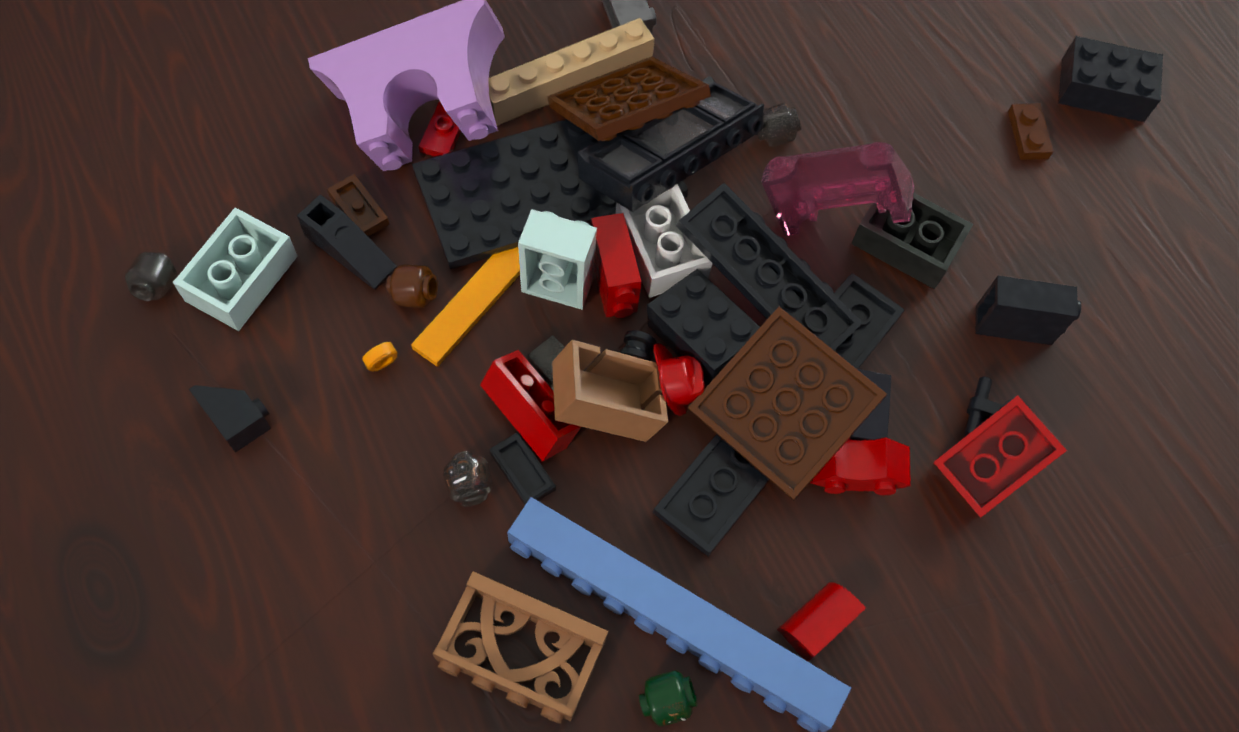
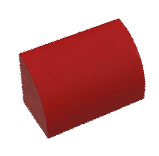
M829 582L777 630L799 655L809 662L859 616L866 607L846 588L837 583Z

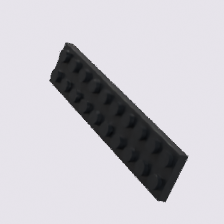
M851 273L834 294L863 323L834 351L852 366L859 369L901 317L905 309ZM716 434L657 504L653 514L709 557L769 482V479Z

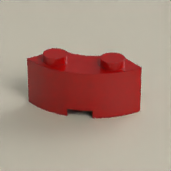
M887 437L876 440L848 439L810 483L824 487V491L831 494H841L847 490L875 491L878 495H893L896 493V489L911 486L910 447Z

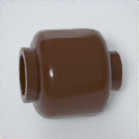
M402 264L394 269L392 275H389L386 288L388 293L391 294L394 303L398 306L422 308L426 307L436 298L438 279L427 266Z

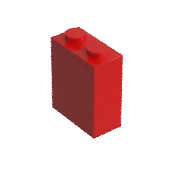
M624 213L591 218V226L597 228L594 271L606 318L630 316L638 311L642 281Z

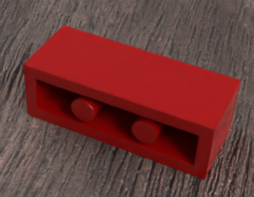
M516 350L492 362L480 386L542 462L567 449L581 426L555 420L554 391L519 350Z

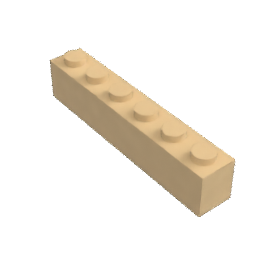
M638 18L490 77L489 96L496 125L549 105L547 98L549 95L653 57L654 37L641 18Z

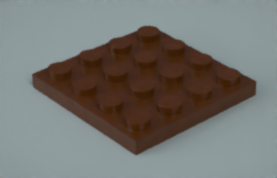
M649 57L549 95L547 98L550 108L598 141H608L614 139L618 133L625 130L642 128L645 122L650 120L667 118L673 114V111L683 107H695L700 104L701 100L711 97L708 84L654 57Z
M779 306L709 383L703 393L691 403L688 409L789 498L795 501L886 398L887 393Z

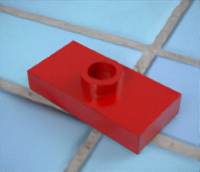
M440 100L419 144L420 153L434 157L453 152L461 134V130L447 114Z

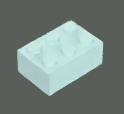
M234 208L173 281V284L185 302L239 331L298 255L290 236Z
M531 209L518 242L521 292L583 310L594 279L597 228L590 226L584 221H571L558 217L549 211L540 212Z

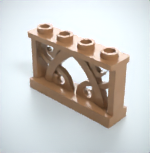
M473 571L443 636L433 652L435 660L439 661L437 667L458 677L460 672L474 677L471 683L488 692H492L494 687L507 692L506 699L518 706L526 708L528 703L540 707L542 708L540 714L551 721L559 724L562 723L563 718L571 721L607 640L608 631ZM475 597L483 599L481 622H464ZM504 612H511L515 617L513 624L510 626H494V621L504 623L501 620V615ZM529 620L537 623L535 628L536 642L540 651L547 659L528 667L510 670L499 652L495 635L513 634L522 629ZM467 631H479L482 634V639L472 638L465 643V646L473 645L476 648V654L470 658L460 656L455 650V641L458 636ZM549 632H556L560 637L557 643H551L553 647L559 649L556 653L544 641L545 635ZM584 644L591 647V650L578 676L577 672L567 661ZM488 657L489 662L495 673L480 667L479 665H481ZM560 667L568 674L572 687L568 695L555 699L546 693L545 686L549 682H555L560 689V678L554 672V670ZM535 680V691L519 684Z

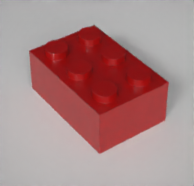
M1017 395L933 463L981 518L1067 450Z

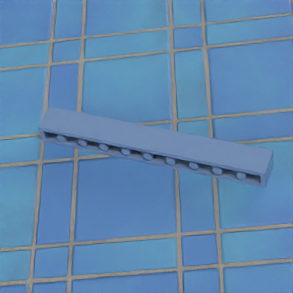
M530 497L507 532L508 541L512 544L510 548L515 553L526 559L531 555L542 562L541 567L546 572L555 577H559L562 574L573 581L571 585L582 594L590 596L593 593L604 600L603 605L610 611L621 615L623 612L636 619L634 624L649 634H653L654 631L667 638L666 643L674 650L683 654L689 651L699 657L698 663L713 673H718L720 670L732 677L731 683L740 690L751 693L753 690L765 697L763 702L771 709L779 713H784L786 710L798 717L797 723L810 732H826L832 728L851 687Z

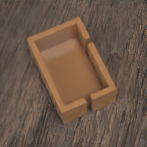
M571 340L552 361L556 421L647 442L668 423L666 401L663 395H661L657 363L605 349L600 354V347L576 340ZM598 356V358L586 369V371H584V369Z

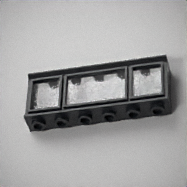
M709 76L702 80V82L709 85L711 97L701 100L697 106L691 108L683 107L673 111V114L667 118L650 120L645 122L642 128L625 130L618 133L612 140L596 141L579 151V179L629 211L634 212L762 131L764 104L756 105L754 102L715 83Z

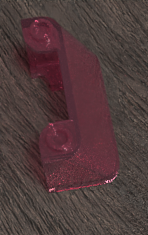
M874 142L872 144L785 157L780 156L772 159L764 169L761 182L784 236L799 234V225L808 218L810 221H817L820 209L876 203L879 213H886V210L891 213L893 223L910 221L914 194L913 178L895 149L888 143Z

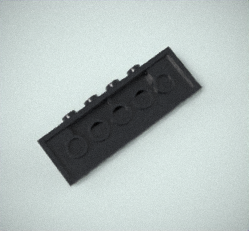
M725 183L720 185L678 221L676 225L678 229L766 319L780 306L833 350L863 323L834 294L831 286L822 282L811 271L809 264L805 260L798 258L788 248L786 241L776 235L765 224L764 219L758 213L753 212Z

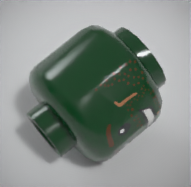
M677 670L648 678L644 686L645 693L639 694L640 706L644 716H651L658 726H666L687 720L692 715L693 707H697V698L690 677H684Z

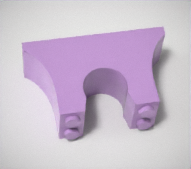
M461 0L308 58L310 69L337 98L346 101L351 115L356 144L383 172L396 170L402 165L412 162L413 142L409 137L408 125L416 109L426 102L440 100L447 114L469 141L483 139L488 134L498 131L489 96V71L495 51L505 38V35L487 0Z

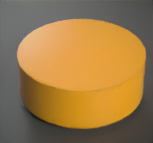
M384 342L370 349L363 356L362 361L369 371L374 372L390 365L397 358L398 352L391 342Z

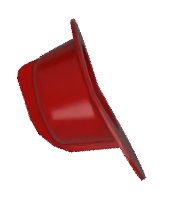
M657 343L654 345L653 350L664 400L674 414L682 416L686 414L688 404L692 403L704 391L702 365L696 358L691 356L673 357L664 345Z

